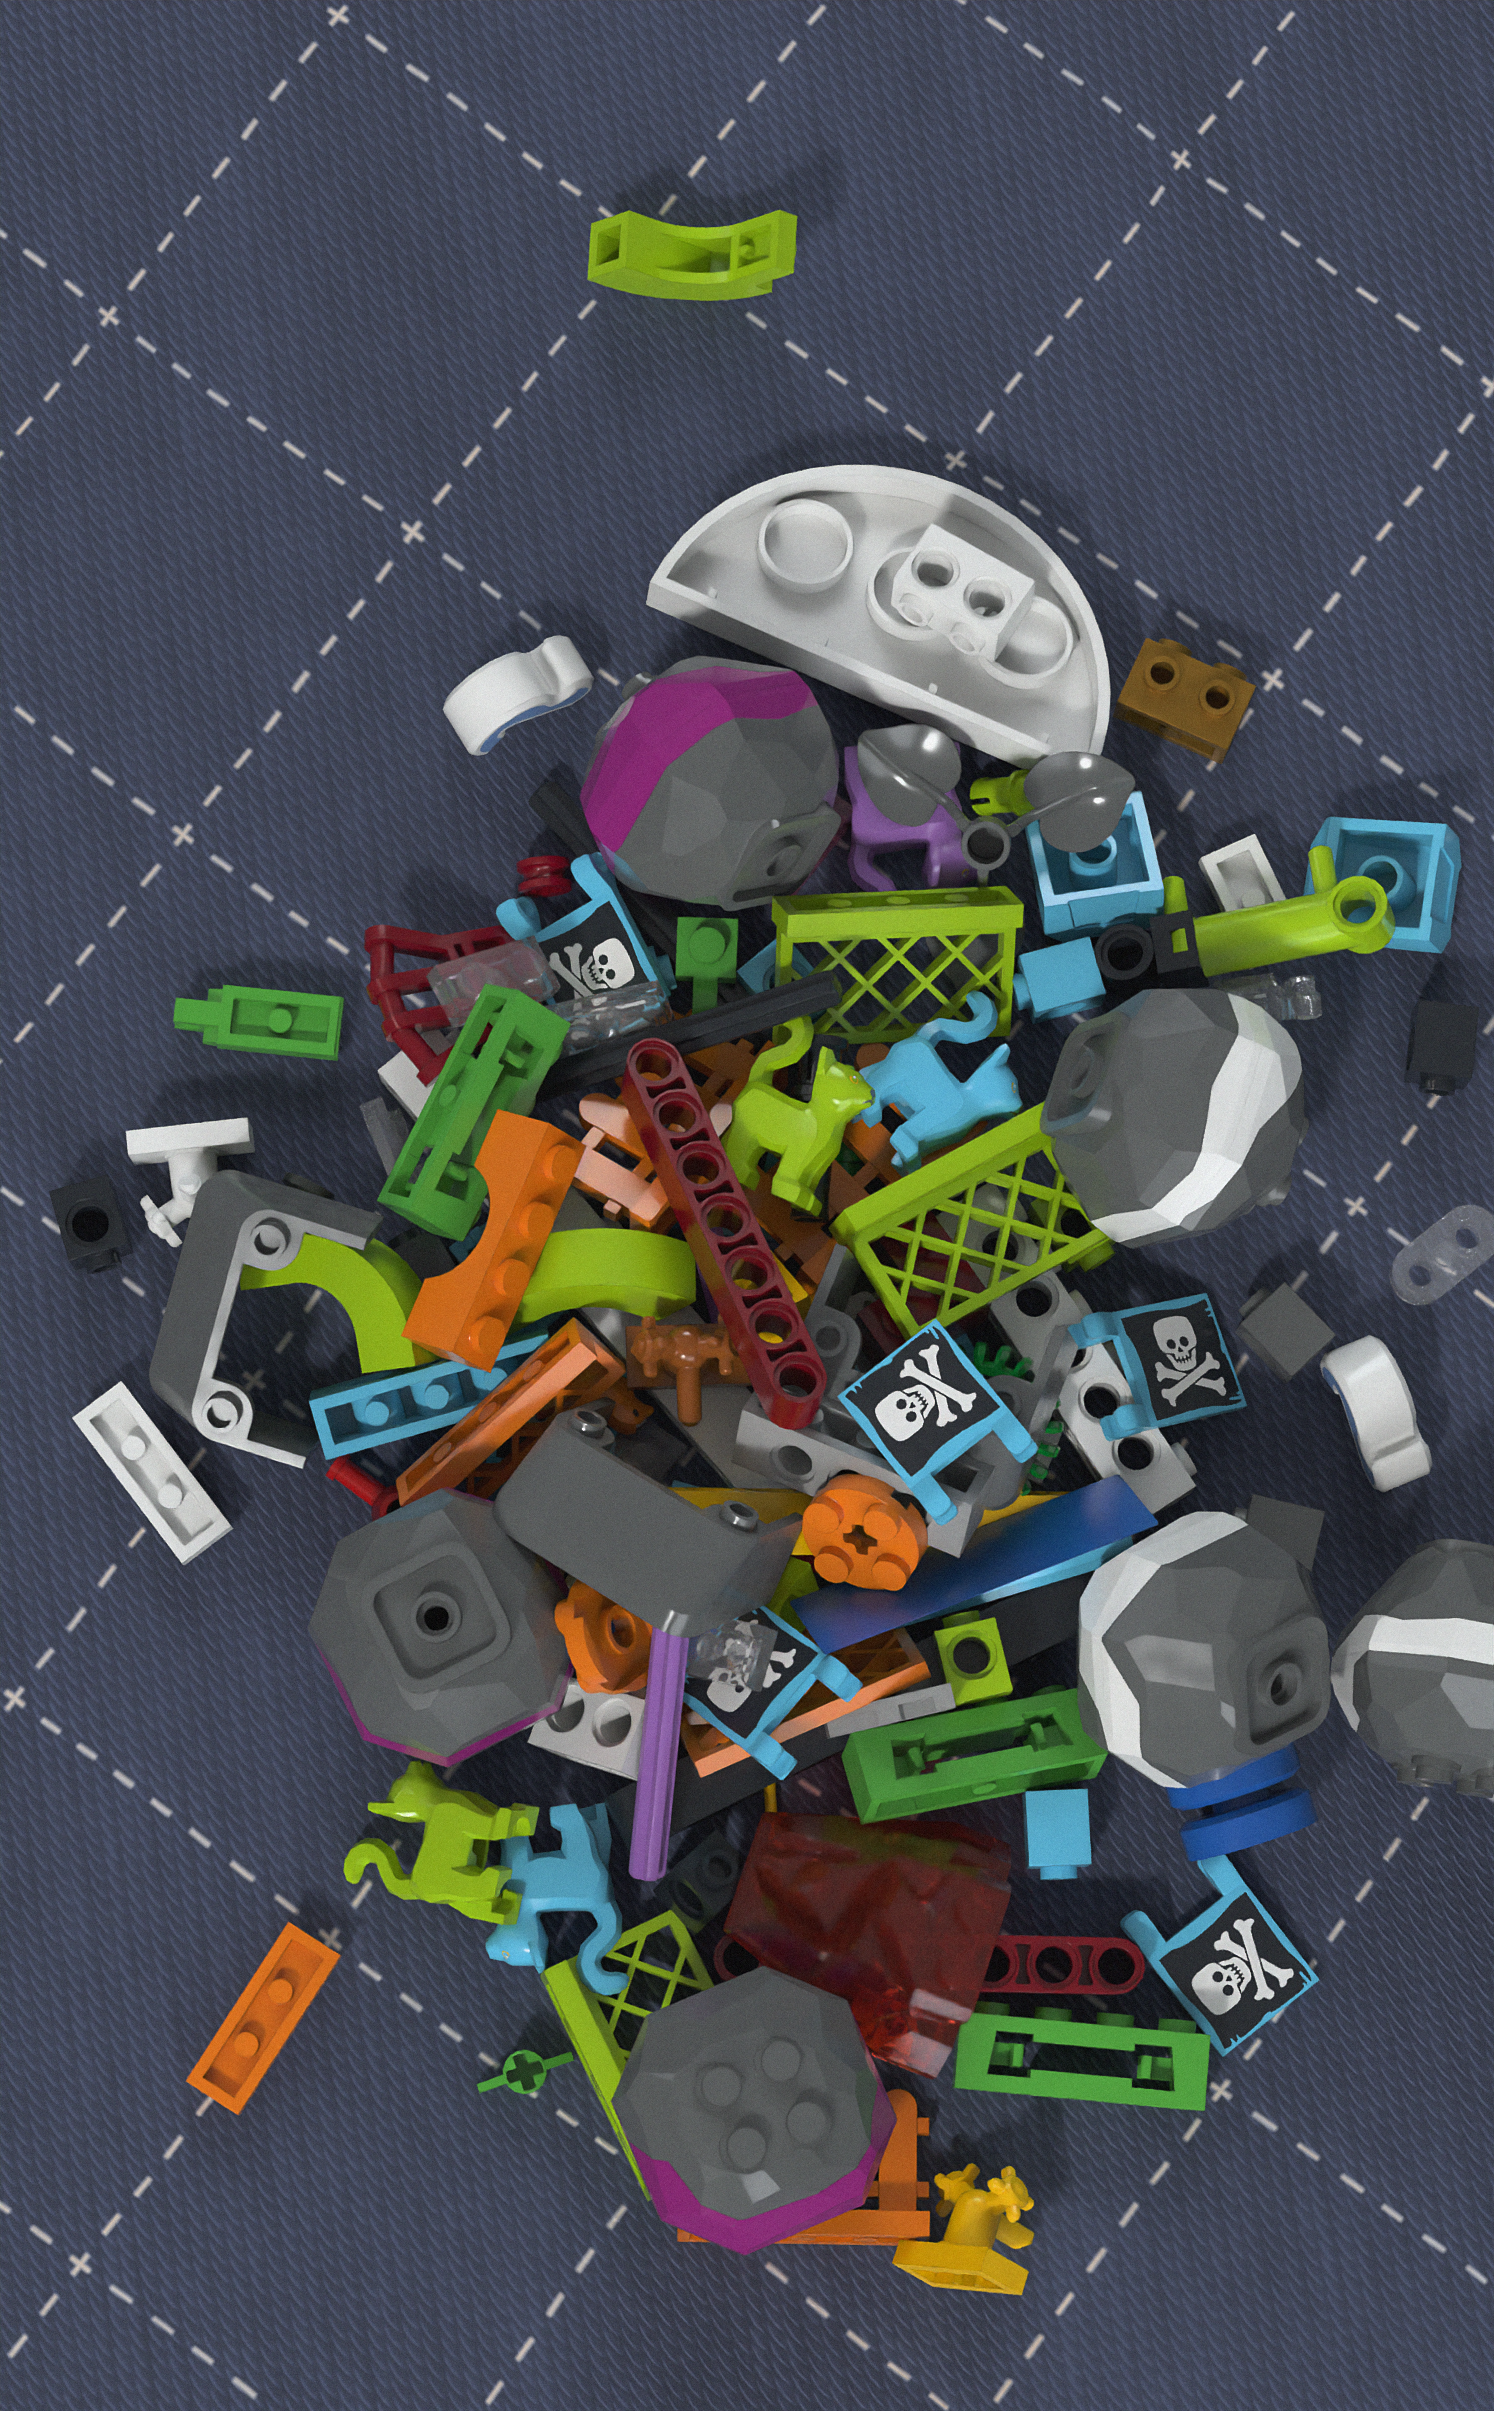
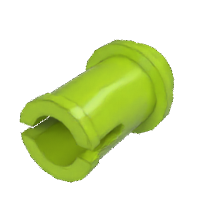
M1016 770L1009 777H983L976 779L970 788V799L989 798L990 802L975 803L972 805L973 810L981 816L1013 812L1021 817L1035 809L1028 801L1024 792L1025 777L1030 770Z

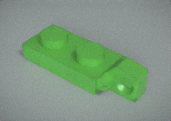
M223 985V989H209L207 1001L176 998L173 1022L175 1029L204 1032L203 1044L217 1046L218 1049L338 1061L345 1002L344 998L338 996Z

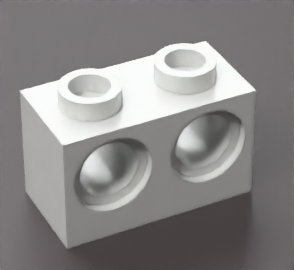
M931 523L894 576L891 605L897 608L901 616L910 623L921 627L927 625L947 636L950 642L963 653L971 656L980 655L994 663L1031 609L1035 580L936 524ZM936 578L943 581L946 585L937 588L925 585L922 580ZM979 607H987L993 609L998 614L992 617H984L978 615L973 610Z
M572 1678L561 1711L534 1724L528 1743L562 1758L637 1781L646 1688L614 1695L602 1692L590 1694L580 1687L577 1679Z

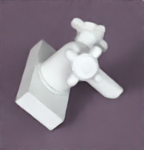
M247 1117L126 1131L128 1155L134 1165L169 1163L173 1198L159 1209L148 1195L144 1196L140 1201L145 1211V1218L148 1221L149 1229L153 1233H157L160 1238L166 1239L172 1247L182 1244V1241L172 1228L187 1217H191L199 1188L210 1176L218 1172L217 1157L255 1152L253 1128Z

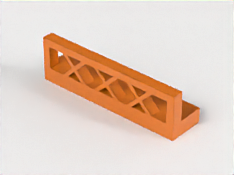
M573 1317L396 1479L400 1506L404 1507L444 1487L454 1489L465 1478L466 1493L487 1499L510 1478L559 1413L595 1401L627 1372L625 1364ZM595 1359L604 1366L588 1382H571ZM564 1396H572L564 1403ZM555 1397V1412L546 1421L526 1423ZM519 1436H528L519 1444ZM510 1438V1453L501 1462L482 1463ZM474 1477H483L474 1485Z

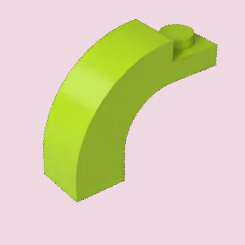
M629 210L591 223L587 280L632 294L664 299L719 301L767 294L772 292V282L774 279L794 273L797 250V216L777 210L734 225L704 228L673 225Z
M615 1228L575 1229L550 1233L506 1337L544 1316L574 1308H610L642 1317L654 1316L656 1321L664 1319L696 1301V1262L688 1242L651 1232Z
M305 1233L299 1254L288 1266L279 1270L269 1271L247 1264L244 1265L240 1279L241 1291L291 1283H308L321 1287L332 1294L343 1305L352 1321L357 1339L362 1373L412 1367L444 1359L401 1336L423 1284L411 1267L395 1251L375 1238L372 1239L364 1250Z

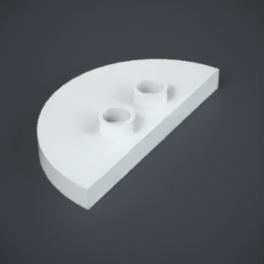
M836 465L810 468L781 475L742 491L704 515L674 545L650 581L646 605L916 723L935 727L944 732L948 737L1022 769L1031 770L1042 759L1060 752L1078 751L1101 755L1110 710L1109 666L1101 632L1079 584L1051 548L1017 517L991 500L955 483L920 472L877 465ZM931 523L936 524L1035 580L1031 609L994 663L980 655L971 656L963 653L950 642L947 636L927 625L921 627L910 623L901 616L897 608L891 605L894 576ZM936 578L922 580L925 585L937 588L946 585L943 581ZM979 607L973 610L978 615L984 617H992L998 614L993 609L987 607Z

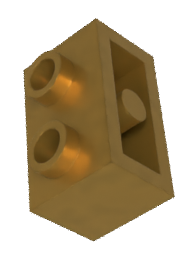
M1146 638L1117 700L1113 717L1222 764L1249 706L1256 686L1246 682L1247 676L1233 666L1215 663L1212 667L1192 658L1191 650L1176 641L1162 638L1159 642H1155Z

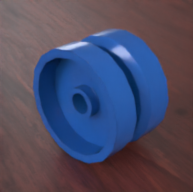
M1291 1742L1284 1749L1271 1753L1225 1778L1202 1783L1192 1788L1164 1787L1170 1807L1183 1811L1208 1805L1212 1807L1211 1811L1186 1821L1178 1830L1188 1861L1204 1860L1258 1845L1298 1831L1319 1820L1309 1790L1293 1786L1269 1792L1267 1788L1292 1777L1301 1767L1294 1742Z

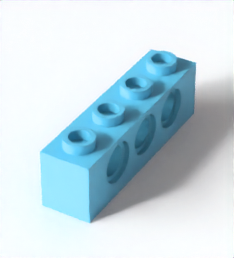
M547 1325L505 1337L491 1373L444 1358L412 1367L383 1370L311 1391L309 1404L325 1459H332L458 1423L550 1339Z

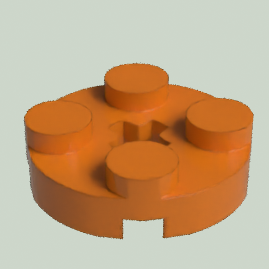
M844 1474L829 1480L825 1488L817 1491L803 1513L802 1518L804 1539L808 1548L816 1557L814 1560L816 1571L821 1577L833 1583L845 1581L854 1586L874 1590L886 1589L897 1591L903 1588L926 1552L928 1545L927 1529L920 1512L911 1502L907 1509H905L899 1501L891 1497L895 1488L877 1478L861 1474ZM855 1526H863L865 1533L875 1539H868L856 1531Z
M577 1579L570 1589L568 1598L562 1599L557 1603L554 1611V1620L558 1629L564 1635L567 1651L576 1669L577 1681L580 1687L586 1693L602 1692L610 1695L642 1689L647 1685L652 1625ZM611 1622L614 1623L616 1630L613 1634L611 1630Z

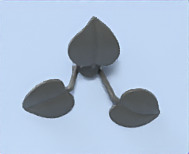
M911 723L866 730L858 739L857 759L860 776L876 808L893 822L900 825L917 827L931 819L937 803H939L955 821L956 826L964 832L961 841V851L966 862L978 869L977 887H988L989 870H993L1005 862L1010 852L1011 837L1018 835L1021 830L1036 820L1040 819V831L1044 839L1051 846L1059 850L1071 853L1085 852L1102 844L1117 827L1127 800L1135 787L1133 775L1121 765L1106 757L1078 751L1060 752L1039 761L1025 777L1024 792L1028 801L1035 809L1025 813L1008 825L993 816H981L970 821L954 801L945 795V793L956 786L960 779L961 759L957 747L944 732L925 724ZM1024 914L1023 928H1016L1015 957L1022 946L1025 936L1026 923ZM999 933L979 934L962 953L980 970L998 952ZM959 935L946 937L953 942ZM936 936L925 937L927 946L933 958L936 959L947 947ZM957 957L943 970L957 991L974 976ZM997 972L989 979L992 983L996 980ZM983 985L978 991L984 989L986 986Z

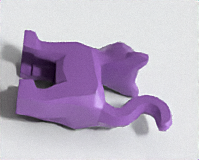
M953 742L957 747L960 756L959 742ZM858 746L844 747V793L852 812L851 848L847 863L851 878L866 892L897 891L893 881L873 868L872 862L875 855L905 849H926L921 870L925 890L963 888L968 882L977 879L978 869L969 865L962 855V831L939 803H937L931 819L921 826L911 827L891 821L876 808L864 787L858 768ZM953 788L945 793V795L951 798L962 812L961 804Z

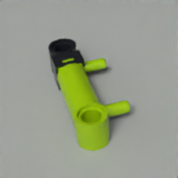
M1320 845L1313 847L1308 852L1314 894L1195 918L1192 910H1188L1184 880L1179 876H1169L1162 880L1165 915L1150 918L1153 939L1139 926L1119 924L1109 928L1100 936L1095 946V958L1109 989L1117 997L1128 1000L1142 990L1158 989L1161 982H1163L1166 989H1197L1210 986L1209 977L1344 949L1358 954L1373 953L1382 949L1390 942L1395 932V917L1383 887L1376 880L1366 876H1352L1337 883L1332 849L1328 846ZM1371 907L1376 909L1373 916L1365 922L1352 923L1347 921L1350 914L1358 908ZM1130 954H1140L1143 956L1135 968L1128 971L1117 969L1119 962L1125 956Z

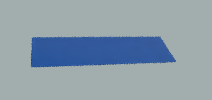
M1113 1475L977 1528L959 1558L932 1546L928 1547L904 1587L897 1591L866 1589L843 1581L794 1599L790 1602V1605L823 1654H829L1157 1526L1158 1521L1120 1475Z

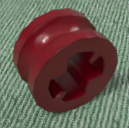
M536 856L520 860L516 863L517 873L524 876V881L518 885L519 895L530 898L559 896L572 891L571 880L564 877L565 871L570 869L569 858L563 856Z

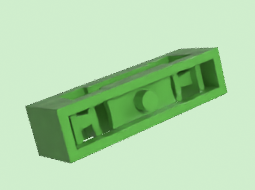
M485 983L377 1201L429 1233L463 1242L468 1231L478 1221L482 1210V1203L489 1191L484 1177L475 1168L474 1163L497 1109L525 1117L530 1115L535 1106L536 1094L550 1066L556 1062L561 1054L563 1040L571 1023L519 990ZM489 1022L493 1029L486 1044H483L481 1048V1054L478 1059L471 1057V1054ZM425 1146L433 1148L430 1156L424 1163L416 1183H409L408 1181Z
M1052 1685L1036 1691L1028 1698L1008 1701L1006 1697H997L978 1702L972 1709L952 1713L947 1710L916 1717L911 1721L853 1732L849 1736L841 1758L861 1825L1096 1778L1108 1752L1099 1747L1083 1731L1077 1703V1688L1066 1690V1687L1063 1685ZM1029 1734L1028 1738L1023 1741L1024 1746L937 1763L933 1768V1773L920 1775V1772L925 1769L924 1762L1012 1745L1016 1737Z
M973 2001L972 2013H958L952 2088L1205 2111L1211 2035L1196 2034L1195 2021L1159 2018L1158 2030L1133 2028L1134 2016L1097 2013L1096 2024L1071 2022L1072 2010L1035 2007L1034 2018L1009 2016L1010 2004ZM996 2032L1030 2035V2043L1125 2052L1135 2051V2045L1167 2048L1168 2058L1138 2056L1137 2078L1169 2081L1170 2091L1132 2087L1131 2078L1034 2069L1027 2070V2078L987 2074L989 2064L1009 2067H1022L1024 2044L994 2042Z

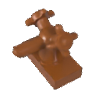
M720 1314L718 1315V1323L656 1325L654 1316H645L642 1319V1326H625L627 1390L677 1389L678 1420L686 1427H694L702 1420V1388L751 1386L749 1376Z

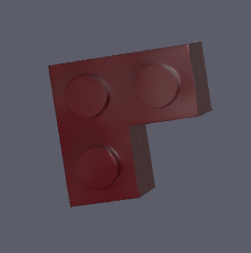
M932 1211L927 1212L922 1234L953 1243ZM914 1220L901 1226V1228L912 1231ZM883 1236L870 1243V1247L881 1265L903 1271L909 1243ZM919 1246L912 1274L944 1283L950 1256ZM960 1259L954 1287L977 1294L986 1290V1287L966 1260ZM891 1281L898 1291L900 1283ZM909 1286L905 1305L918 1326L936 1318L941 1296ZM880 1298L857 1312L855 1323L862 1334V1351L873 1367L906 1343L905 1338ZM951 1299L948 1310L963 1302ZM992 1303L945 1328V1330L953 1340L970 1332L987 1320Z

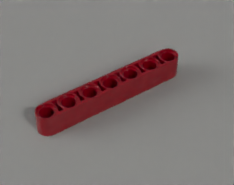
M659 1038L643 1039L635 1043L628 1053L621 1086L623 1101L765 1414L772 1423L780 1428L788 1430L803 1429L810 1425L818 1415L827 1383L824 1365L680 1053L674 1045L666 1040ZM642 1073H653V1074H657L658 1076H660V1077L662 1078V1080H659V1081L647 1080V1079H645L644 1077H642L640 1074H642ZM677 1124L685 1128L686 1131L672 1132L663 1125ZM687 1176H703L710 1183L696 1184L688 1180ZM713 1227H723L733 1232L734 1235L730 1237L718 1236L710 1229ZM739 1279L750 1280L759 1288L753 1290L743 1289L736 1285L734 1281ZM761 1332L775 1333L782 1338L783 1342H766L758 1334ZM787 1385L799 1386L808 1395L804 1397L791 1396L782 1387Z
M738 1930L722 1937L714 1953L715 1970L724 1982L738 1977L728 1972L724 1966V1952L734 1942L744 1941L752 1944L757 1949L760 1957L758 1968L767 1966L822 1990L1114 1996L1127 1993L1135 1988L1143 1978L1145 1970L1144 1958L1139 1948L1129 1940L1117 1937ZM805 1942L812 1944L821 1954V1968L812 1977H796L787 1968L786 1954L790 1947L797 1943ZM857 1945H873L883 1955V1969L877 1977L868 1980L861 1979L850 1970L848 1964L849 1953ZM924 1945L935 1946L942 1952L946 1965L940 1978L926 1981L915 1975L910 1961L913 1952L918 1947ZM991 1946L998 1948L1005 1955L1008 1964L1007 1971L999 1981H984L974 1971V1956L982 1947ZM1045 1948L1059 1949L1068 1958L1069 1972L1060 1983L1046 1982L1040 1978L1036 1971L1035 1963L1037 1956ZM1109 1949L1121 1950L1128 1956L1131 1962L1130 1976L1124 1983L1119 1985L1108 1983L1099 1973V1958L1103 1952Z

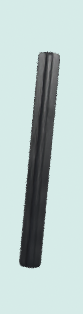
M549 781L532 794L528 801L529 806L576 858L584 854L600 852L585 814L556 782ZM615 876L617 889L635 923L664 954L669 955L670 961L676 966L678 924L676 913L660 896L632 890ZM737 980L736 983H718L717 1006L750 996ZM773 1027L740 1038L754 1045V1053L757 1055L768 1040L772 1042Z
M826 970L557 1059L550 1066L536 1094L535 1105L624 1076L629 1050L635 1043L643 1039L659 1038L666 1040L675 1046L682 1057L837 1006L842 1002L840 982L833 971Z

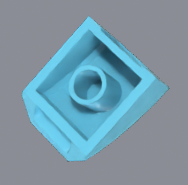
M1141 791L1131 792L1119 823L1112 834L1102 844L1085 852L1071 853L1051 846L1041 834L1040 819L1025 827L1034 884L1045 935L1066 943L1088 936L1090 938L1100 937L1109 928L1119 924H1133L1146 930L1151 926V917L1164 915V886Z
M1341 817L1326 818L1312 842L1310 850L1320 845H1325L1332 849L1337 883L1352 876H1366L1376 880L1383 887L1395 917V932L1390 942L1384 948L1442 953L1451 938V923L1458 876L1462 867L1459 837L1447 824ZM1309 861L1303 896L1314 894ZM1371 907L1358 908L1350 914L1347 921L1352 923L1365 922L1373 916L1376 909Z

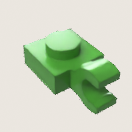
M678 917L675 981L693 982L692 1015L717 1007L718 983H736L738 919Z

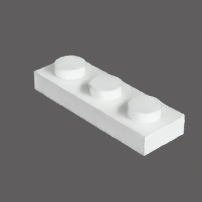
M122 1381L72 1418L183 1565H186L233 1529Z

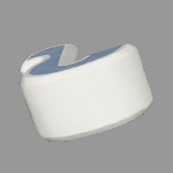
M561 635L546 638L540 646L530 652L505 654L470 674L448 695L443 711L467 751L476 756L484 755L503 738L505 730L509 727L570 706L580 700L591 690L594 677L570 638Z
M1368 1335L1325 1353L1320 1364L1322 1376L1335 1394L1340 1395L1362 1467L1373 1488L1386 1492L1429 1474L1432 1468L1430 1450L1418 1430L1416 1411L1407 1383L1386 1345L1380 1339Z

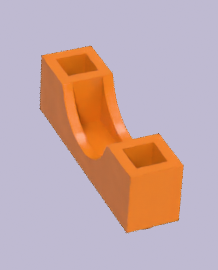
M497 1109L474 1163L475 1168L484 1177L490 1195V1210L485 1230L474 1250L460 1265L443 1275L424 1280L401 1334L402 1337L439 1357L491 1373L587 1147L585 1144L550 1123Z

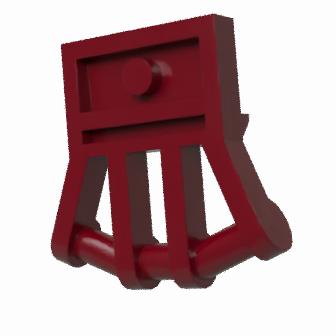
M374 925L367 928L364 932V949L370 954V983L366 986V991L371 1003L379 1005L385 1020L382 1022L381 1028L388 1042H395L419 1070L416 1077L425 1088L436 1083L454 1045L437 1055L419 1033L465 1025L485 983L519 990L541 1004L518 945L502 925L445 935L391 925ZM394 953L436 960L439 962V965L395 973ZM449 988L454 1003L407 1011L401 996ZM489 1022L472 1054L475 1052L481 1054V1048L483 1044H486L493 1029Z

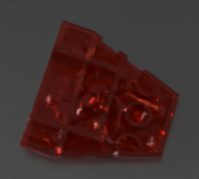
M766 1811L761 1816L723 1931L765 1966L848 2000L869 2053L874 2057L929 2079H934L939 2074L953 2049L960 2025L968 2022L975 2009L1011 1896V1885L1006 1881L1011 1868V1844L956 1822L888 1819L861 1825L859 1817Z

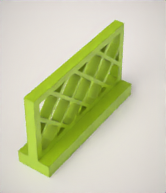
M1007 886L772 896L771 920L777 926L775 987L790 983L792 977L795 980L803 978L792 967L793 943L819 942L829 954L806 977L826 970L831 971L840 963L858 981L842 996V1002L839 1005L826 1009L827 1012L813 1025L814 1034L843 1037L849 1040V1044L900 1042L913 1036L918 1028L925 1024L911 1023L901 1013L925 988L943 1004L926 1023L936 1018L950 1019L953 1015L961 1022H969L971 1020L961 1013L959 1009L967 1002L966 996L969 992L973 990L978 991L985 985L995 995V1007L998 1012L996 1027L987 1037L1010 1036L1016 928H1023L1024 904ZM999 933L998 952L979 970L962 951L979 934ZM959 935L953 942L946 937ZM936 936L947 948L921 973L903 954L921 937ZM889 938H900L894 945L888 940ZM877 939L888 951L862 975L844 957L862 940ZM828 941L842 942L834 948ZM957 957L974 976L948 1000L931 982ZM899 960L916 979L890 1003L873 984ZM997 972L995 986L989 979ZM868 990L885 1009L868 1026H853L842 1015ZM894 1018L902 1023L888 1025ZM838 1021L843 1027L831 1026ZM782 1024L773 1027L772 1042L775 1046L786 1043L790 1039L791 1032L787 1027Z
M1045 1101L844 1209L828 1227L839 1245L849 1246L906 1342L935 1319L945 1329L1109 1238L1090 1222L1068 1188L1053 1157L1051 1137L1043 1134L1040 1130V1117ZM1041 1150L1044 1151L1056 1171L1052 1188L1022 1179L1026 1158ZM1014 1165L1012 1176L1000 1173ZM985 1181L1009 1189L1003 1216L972 1207L976 1185ZM1064 1185L1068 1190L1069 1194L1062 1192ZM1019 1192L1049 1201L1044 1228L1013 1219ZM964 1193L962 1203L951 1200ZM1059 1204L1080 1210L1092 1231L1078 1239L1054 1232ZM935 1208L959 1216L953 1243L922 1234L927 1212ZM969 1219L1000 1228L994 1256L963 1247ZM914 1220L912 1231L901 1228V1226ZM1010 1232L1040 1240L1035 1263L1026 1266L1004 1259ZM883 1236L909 1243L903 1271L881 1265L869 1244ZM1051 1244L1062 1247L1049 1254ZM919 1246L950 1256L944 1283L912 1274ZM960 1259L991 1268L986 1290L977 1294L954 1287ZM1001 1271L1012 1274V1276L999 1282ZM891 1281L900 1283L898 1291ZM909 1286L941 1296L936 1318L918 1326L905 1305ZM951 1299L963 1302L948 1310Z
M672 1910L622 1933L621 1938L614 1947L603 1956L628 1966L626 1971L629 1977L628 1986L618 1994L617 2000L602 1994L593 1993L580 1981L576 1968L578 1955L564 1960L540 1974L541 1980L647 2201H650L651 2197L611 2103L626 2065L625 2059H628L631 2053L619 2047L613 2032L621 2010L642 2018L653 2013L624 2002L635 1968L670 1980L660 2009L670 2005L677 1983L701 1992L714 1987L685 1925ZM667 1926L670 1927L680 1947L673 1972L638 1960L646 1936ZM636 1942L631 1958L615 1952ZM685 1960L695 1980L680 1975ZM598 2002L614 2008L609 2024Z

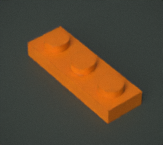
M288 1922L186 2079V2082L230 2111L240 2115L342 1956Z

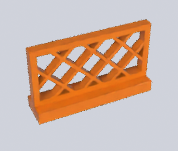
M902 1627L894 1630L893 1628L829 1653V1655L843 1663L850 1673L863 1683L861 1689L849 1702H845L836 1694L831 1696L834 1692L817 1679L769 1736L780 1744L862 1708L873 1701L880 1700L930 1678L931 1674L927 1664L906 1629ZM805 1628L801 1634L817 1645L807 1628ZM683 1702L679 1737L701 1778L751 1756Z

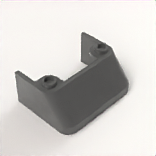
M222 1170L210 1176L199 1188L195 1198L151 1361L149 1379L155 1393L206 1438L303 1469L321 1444L317 1429L255 1410L253 1399L243 1386L231 1380L214 1376L244 1264L269 1271L279 1270L288 1266L299 1254L305 1233L364 1250L382 1228L385 1216L236 1170Z
M835 1244L804 1324L826 1371L827 1383L823 1395L842 1403L837 1396L865 1375L854 1370L862 1350L863 1340L861 1331L855 1321L844 1313L862 1268L847 1247ZM1057 1325L1054 1328L1033 1383L1011 1375H998L986 1380L1030 1434L1038 1449L1079 1348L1068 1329ZM993 1430L963 1453L995 1466L984 1510H1001L1017 1500L1036 1456L1034 1454L1023 1463L1017 1462Z
M607 1396L559 1413L500 1489L493 1504L492 1514L494 1520L506 1535L655 1628L667 1634L683 1638L698 1636L770 1603L801 1532L803 1516L795 1512L766 1524L759 1520V1514L752 1507L733 1500L725 1501L723 1505L716 1504L701 1509L609 1452L614 1442V1435L606 1426L616 1402Z

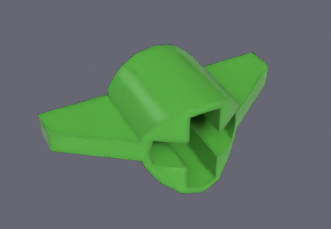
M528 2050L516 2051L505 2061L503 2075L477 2084L479 2093L507 2084L514 2092L531 2094L543 2086L548 2069L574 2061L572 2052L543 2060L535 2052Z

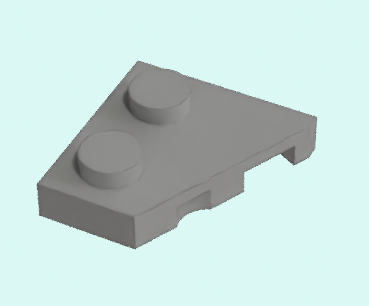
M930 1678L896 1692L893 1697L873 1701L862 1708L825 1723L827 1739L956 1708L951 1684L947 1683L932 1687Z

